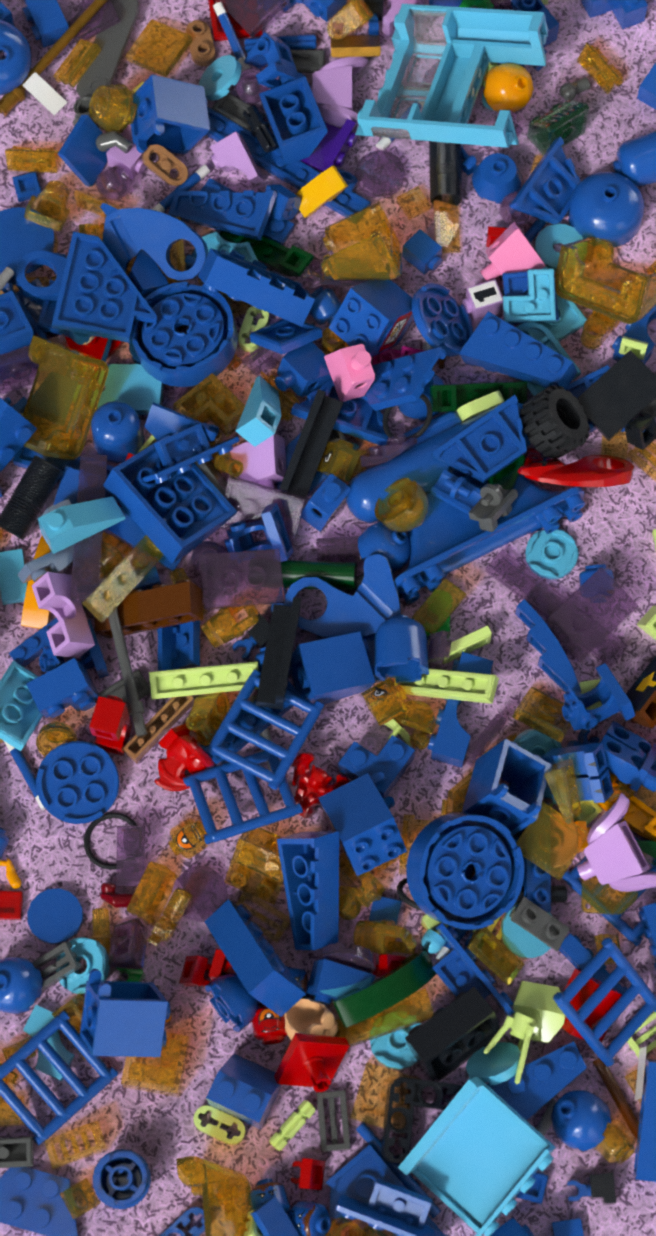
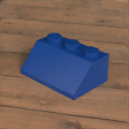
M306 76L259 93L264 112L285 165L308 158L328 132Z

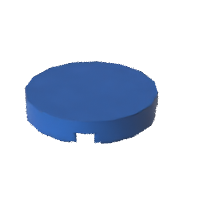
M60 888L47 889L39 893L32 900L27 912L28 925L32 933L41 942L50 945L68 942L78 934L84 921L83 909L78 898L71 892Z

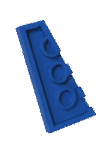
M244 190L242 193H231L230 191H220V193L176 191L168 215L185 222L261 240L277 193L275 190H266V192Z
M370 1144L325 1182L326 1185L340 1195L351 1197L366 1204H369L378 1178L405 1188ZM427 1215L424 1226L442 1232Z

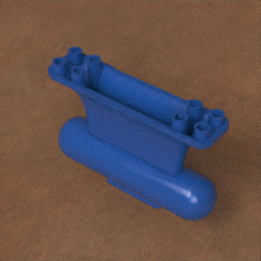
M518 402L519 417L522 418L520 412L523 409V404ZM502 403L464 422L461 421L455 411H448L432 419L427 430L416 440L407 443L390 440L388 448L393 457L358 473L348 484L351 491L345 500L350 512L358 520L371 524L381 522L399 513L404 522L411 546L410 561L407 569L395 578L394 583L399 598H404L406 604H412L420 598L418 590L426 586L431 593L441 589L444 586L441 579L446 577L448 573L528 533H534L544 528L546 534H550L560 527L559 519L566 516L569 522H574L583 516L581 508L585 506L583 500L585 492L582 487L574 486L562 491H553L537 485L521 474L514 486L518 497L511 504L512 511L508 516H500L498 518V527L493 532L480 529L478 521L470 519L466 513L430 494L431 488L436 484L444 469L457 477H464L466 482L479 489L488 484V480L482 483L435 459L432 456V452ZM424 424L397 437L403 438L414 435ZM522 429L523 437L525 438L526 447H528L531 443L528 440L529 438L527 437V435L524 433V430Z

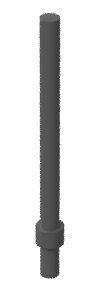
M103 578L99 581L129 702L126 706L129 716H132L136 736L140 737L147 735L143 718L145 710L143 702L139 701L110 578Z

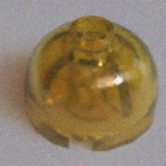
M409 478L397 480L388 486L385 491L389 494L383 501L379 498L376 502L375 517L387 528L396 532H407L419 527L424 522L429 508L426 492L415 480L411 481Z

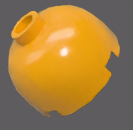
M515 63L499 64L491 68L484 78V81H486V89H483L484 97L487 104L498 113L500 110H509L511 114L524 108L531 100L534 90L533 80L530 73L521 65Z

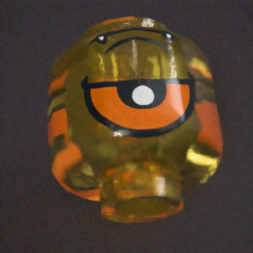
M188 817L170 829L172 839L168 841V844L176 856L181 853L185 858L190 859L208 847L209 844H206L204 841L206 831L200 819L195 821L192 817Z

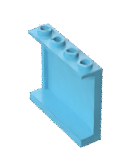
M475 1076L466 1082L398 1168L406 1176L411 1173L414 1174L477 1233L475 1236H491L500 1225L496 1221L502 1213L507 1216L517 1205L518 1202L515 1200V1197L520 1191L525 1194L535 1183L536 1180L533 1178V1175L538 1169L543 1172L553 1161L554 1157L551 1156V1153L556 1147L478 1076Z

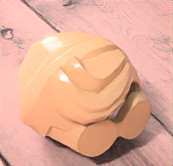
M300 999L284 1014L285 1030L291 1041L295 1033L333 1037L337 1033L338 1023L335 1021L333 1014L324 1004L314 1001V999Z

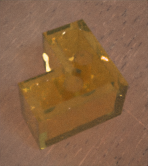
M213 373L173 403V411L202 423H207L211 420L227 437L235 432L245 407Z
M166 1032V1045L161 1049V1056L155 1057V1060L143 1057H126L121 1079L122 1086L124 1088L180 1098L191 1043L189 1036Z

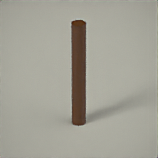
M598 1058L593 1061V1064L636 1140L639 1122L609 1067Z

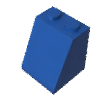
M360 631L302 643L297 646L292 656L291 676L295 689L302 698L314 704L318 701L325 705L368 691L373 686L376 680L375 668L372 664L370 665L367 656L369 653L368 644L365 639H362Z
M233 1053L218 1071L206 1099L209 1106L262 1130L282 1085L276 1083L274 1078L276 1072Z

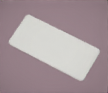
M33 73L23 84V87L53 115L67 103L37 73Z
M646 1046L639 1050L635 1100L642 1098Z

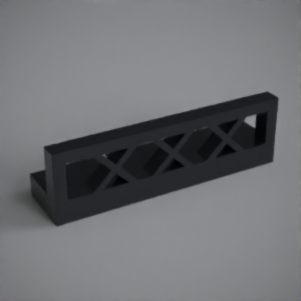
M318 389L280 486L281 492L306 501L343 406L342 401L326 396V392Z
M293 597L292 607L277 604L273 606L256 706L283 710L300 617L301 598Z

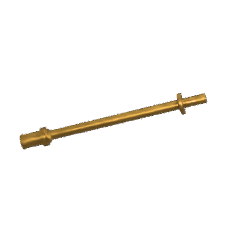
M94 0L29 71L22 85L5 94L0 99L1 114L3 113L6 117L19 101L22 102L25 99L26 89L23 87V84L33 73L40 75L108 0Z

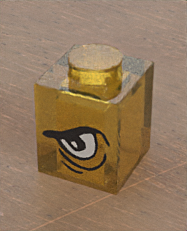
M339 439L338 442H328L317 471L327 476L332 473L341 481L349 482L361 453L354 450V445L345 440Z
M390 678L361 693L379 726L408 711L404 703L407 696L400 684L395 686Z

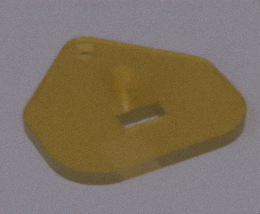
M597 876L586 881L582 879L581 908L585 913L620 915L637 899L638 891L621 892L614 890L609 884L601 885ZM586 904L590 905L589 909L585 907Z

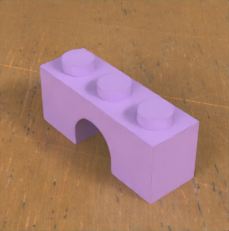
M54 572L44 574L32 585L38 608L52 612L59 621L46 632L53 655L79 658L93 647L95 643L73 576Z

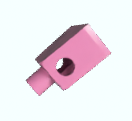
M514 222L486 250V254L492 263L480 272L488 282L495 280L504 273L542 269L546 265Z
M363 344L339 349L324 356L340 401H349L363 397L375 379V373L371 365V356Z

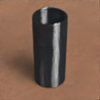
M429 141L430 202L438 208H453L462 202L461 144Z
M38 456L32 458L30 465H28L26 472H24L25 474L20 479L21 481L17 483V488H15L14 493H12L11 498H9L2 513H0V527L22 540H25L24 538L36 520L35 517H38L37 515L41 512L40 509L45 505L44 503H46L48 496L53 492L52 490L63 473L62 470Z

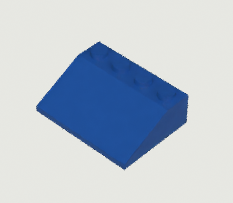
M152 444L114 467L103 486L173 564L200 545L236 515L237 511L195 463H191L192 469L177 474L174 471L170 473L171 478L159 484H156L155 480L144 482L143 477L163 469L156 448Z

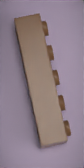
M192 696L172 697L145 725L147 735L140 737L135 735L123 747L124 753L137 764L195 704L194 698Z

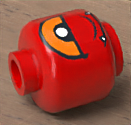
M260 1003V1008H258L252 1020L254 1037L262 1041L263 1045L284 1042V1037L288 1036L285 1030L284 1015L280 1017Z

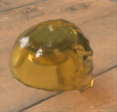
M54 721L42 726L38 731L36 746L38 751L45 757L52 749L63 743L78 741L77 734L70 725Z

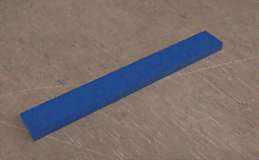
M207 106L210 130L205 135L216 142L234 132L239 133L243 137L257 166L298 190L321 174L302 161L285 165L278 147L274 151L266 153L258 139L249 130ZM343 190L332 201L326 202L324 205L358 224L371 206V202L353 191Z

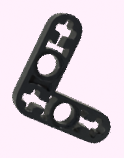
M397 1078L391 1081L386 1095L381 1145L383 1158L390 1163H401L408 1156L411 1144L414 1107L445 1110L452 1100L445 1099L443 1100L444 1105H441L443 1099L442 1088H445V1095L456 1094V1091L459 1092L463 1086L412 1078ZM401 1083L403 1088L408 1090V1094L403 1095L401 1104H407V1109L392 1107L393 1103H399L400 1096L398 1093H395V1088L400 1087ZM427 1086L432 1087L436 1092V1099L432 1103H427L422 1098V1091ZM395 1112H400L405 1116L406 1122L401 1129L395 1128L391 1123V1117ZM390 1132L394 1134L404 1133V1138L400 1137L397 1141V1146L402 1148V1153L397 1154L396 1158H394L392 1152H389V1146H394L395 1137H389Z

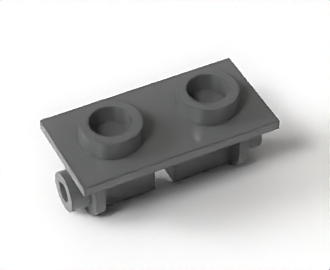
M525 897L522 898L517 908H513L509 915L513 923H516L555 951L559 950L570 930L568 926Z

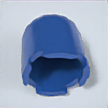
M656 131L623 142L617 149V160L613 161L614 172L626 176L637 187L656 183Z
M120 401L107 402L101 405L93 414L91 430L94 448L106 461L122 463L126 460L128 453L135 455L144 445V431L140 418L135 409L127 403Z
M395 615L392 619L383 622L379 626L375 635L374 668L377 678L385 681L386 677L396 678V683H411L422 680V674H429L427 636L425 628L420 622L409 618L407 615Z

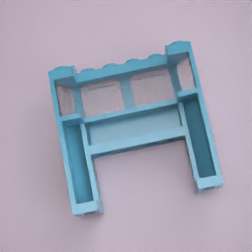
M402 4L399 13L395 15L394 19L395 31L392 36V42L395 50L393 52L392 64L390 69L386 71L383 88L379 89L377 103L375 100L366 99L362 110H359L357 118L359 126L355 135L505 148L510 147V145H519L509 110L499 111L495 126L467 123L489 62L546 66L543 45L546 44V37H548V27L544 12Z

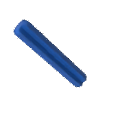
M315 34L275 36L288 45L290 50L315 49L317 46ZM259 38L245 39L246 53L252 50Z

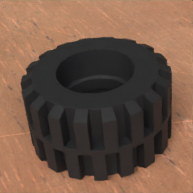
M552 385L522 405L523 409H521L520 414L522 416L521 421L524 433L529 438L530 443L535 446V449L538 452L541 451L546 457L549 456L552 459L560 458L584 444L589 437L590 425L588 424L589 420L583 406L569 390H565L562 386Z

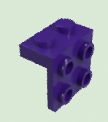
M346 119L341 129L324 122L327 127V134L312 154L300 161L321 172L334 165L338 170L339 167L343 166L349 149L353 148L357 141L358 135H355L356 122Z

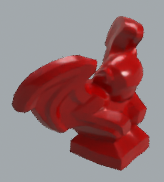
M188 724L171 728L159 742L162 748L167 749V758L159 759L158 771L160 778H156L154 782L159 787L168 791H182L190 788V786L186 787V784L183 782V778L186 777V769L191 774H194L215 764L210 756L197 745L198 741L189 735L191 728Z
M310 752L299 754L292 763V767H294L292 785H297L294 799L296 804L300 803L303 813L299 815L304 818L313 816L316 811L315 807L320 805L319 797L350 782L346 776L337 775L336 783L334 785L328 784L332 777L325 770L315 767V765H312V769H310V764L315 759L314 754Z

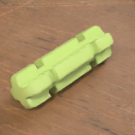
M304 1100L298 1106V1111H294L279 1128V1133L275 1132L270 1138V1144L276 1150L281 1151L287 1145V1140H291L306 1123V1118L309 1119L315 1113V1107L309 1101Z

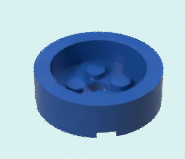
M177 282L163 286L145 298L157 315V322L153 324L134 320L131 339L139 362L149 375L166 385L190 387L213 379L229 365L237 349L238 333L231 308L219 292L215 293L206 289L204 284L198 286L190 285L188 282ZM181 325L189 326L186 334L184 332H177V328Z
M466 812L445 814L426 825L411 846L406 866L408 887L418 907L426 915L438 922L466 930L490 926L501 915L508 913L519 897L524 880L522 851L511 836V832L503 824L492 818ZM473 864L475 875L473 878L467 879L463 869Z

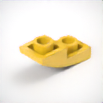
M335 165L326 169L295 193L301 198L299 210L304 218L310 217L322 205L332 201L348 187Z

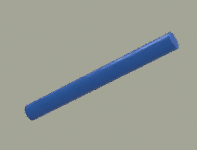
M363 1122L356 1131L371 1145L408 1190L430 1198L410 1174L406 1176L398 1168L400 1163H390L383 1158L381 1153L382 1142L367 1124ZM432 1201L428 1214L434 1219L441 1210Z

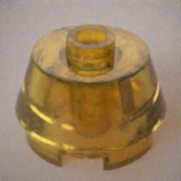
M123 84L99 86L90 100V118L106 132L117 131L119 134L123 133L125 125L127 123L132 124L135 118L137 104L133 103L132 95L135 94L134 91L128 89Z

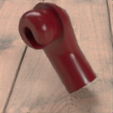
M105 882L101 884V892H99L101 899L113 907H139L138 894H119L115 892L116 885L114 883Z

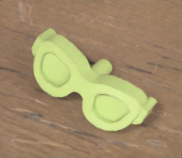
M383 716L377 723L379 725L384 724L393 730L387 738L388 740L392 735L395 737L399 735L410 747L413 745V740L409 733L392 718Z

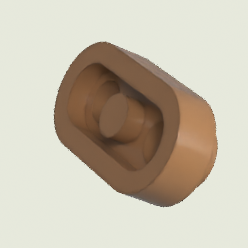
M201 20L190 22L186 27V38L192 61L199 66H208L213 63L216 56L210 27Z
M157 144L150 145L142 153L143 164L168 185L179 186L186 181L188 177L186 165L163 146ZM152 153L158 155L157 162L151 161L150 156ZM173 168L178 172L176 178L170 176V171Z

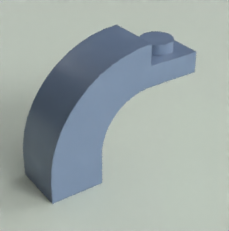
M66 499L48 507L42 516L62 506L71 505L69 499ZM82 541L55 554L50 550V553L26 563L18 573V577L24 584L30 580L36 582L47 572L63 574L77 556Z

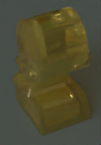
M370 871L357 876L362 883L360 888L345 885L339 887V916L344 920L356 918L361 911V906L368 908L372 902L380 900L382 893L386 890Z

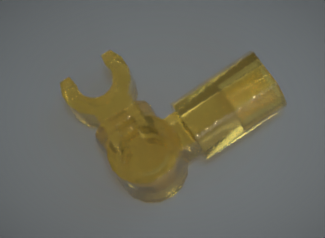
M179 887L175 889L162 913L163 915L154 925L151 931L152 935L147 939L149 943L157 947L161 941L168 942L178 926L175 922L181 920L193 897L189 892Z

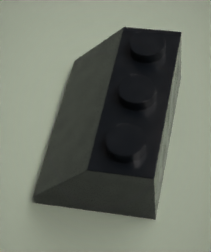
M473 987L469 991H463L457 995L454 1002L446 1008H440L434 1012L431 1019L423 1025H417L412 1028L405 1039L409 1049L431 1081L439 1082L468 1061L475 1052L487 1046L499 1031L500 1026L495 1011L476 988Z

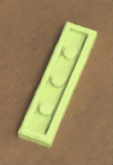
M258 662L149 672L151 699L241 691L252 671H259Z
M429 668V674H422V680L396 683L395 679L392 690L398 694L493 704L499 678L492 674Z

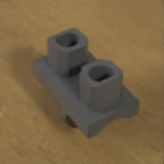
M486 484L480 490L482 498L469 511V518L478 521L480 529L493 532L498 527V518L500 516H508L512 511L511 504L518 497L515 489L505 490L499 484Z

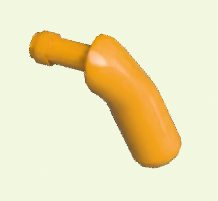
M8 858L7 861L0 860V866H6V878L11 887L14 889L20 888L22 882L16 873L12 861Z

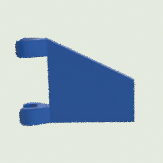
M154 402L144 426L157 440L162 439L168 434L171 436L201 423L207 440L210 442L215 440L219 432V427L216 425L199 422Z

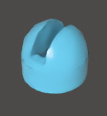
M431 929L426 931L421 940L422 949L425 948L430 954L438 953L446 944L444 938Z

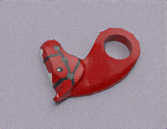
M528 448L524 454V466L520 467L517 471L526 478L543 483L575 487H610L630 483L633 478L634 466L631 462L620 457L598 454L585 456L576 462L564 464L560 459L546 457L541 451L538 452L535 448Z

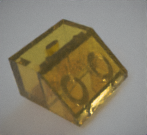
M263 828L242 833L224 883L275 905L284 886L277 839L281 838V836Z

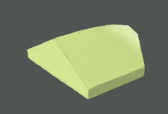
M521 981L513 1004L514 1013L512 1018L516 1012H519L537 1021L531 1041L550 1044L553 1037L564 1025L566 1016L553 1000V996L561 992L559 987Z

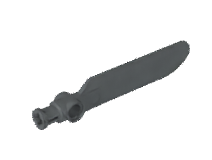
M110 0L76 86V91L80 98L73 107L76 113L73 126L76 125L81 115H88L98 127L102 124L103 115L101 111L139 13L138 0Z

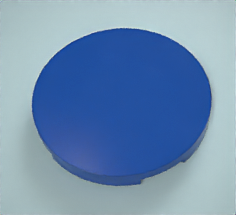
M23 207L0 211L1 272L6 267H9L15 273V267L21 257L31 251H54V231L51 223L44 215L33 209ZM34 265L30 267L26 271V274L39 269L43 265Z
M435 283L426 284L418 289L412 298V314L416 326L430 346L433 348L442 347L447 352L446 356H459V352L473 334L470 316L464 305H459L449 294V289Z
M70 741L55 747L44 757L37 772L36 788L42 805L51 815L66 823L84 824L100 818L112 806L119 790V774L114 761L102 748L90 742Z

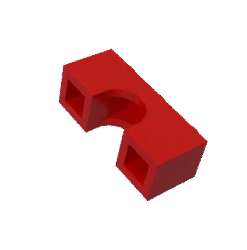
M107 695L106 698L98 696L89 726L91 734L97 736L95 744L106 752L124 756L123 747L128 743L133 727L126 703L121 698L113 695Z

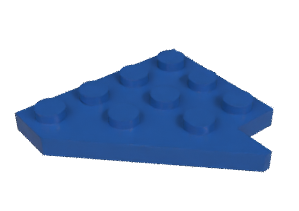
M73 232L53 316L52 328L129 343L134 320L156 324L157 315L98 236Z

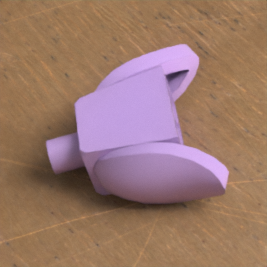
M345 57L333 60L313 73L310 89L324 122L342 128L346 119H350L356 122L357 131L359 126L358 114L353 111V76L365 67L368 62L367 57Z
M622 793L615 804L591 827L587 837L588 846L584 849L588 861L578 865L577 870L584 881L597 876L601 885L609 884L612 889L621 892L656 887V872H644L650 869V866L626 821L621 822L630 804V800Z

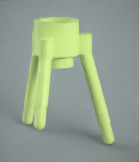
M516 1012L513 1018L510 1016L506 1017L503 1026L484 1049V1054H488L508 1028H511L510 1034L519 1038L518 1048L521 1052L515 1076L516 1084H519L521 1081L531 1037L537 1022L519 1012Z

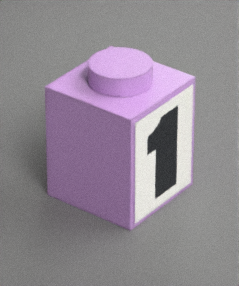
M496 279L466 288V297L463 299V305L467 313H471L474 321L484 318L488 311L494 315L503 312V297Z

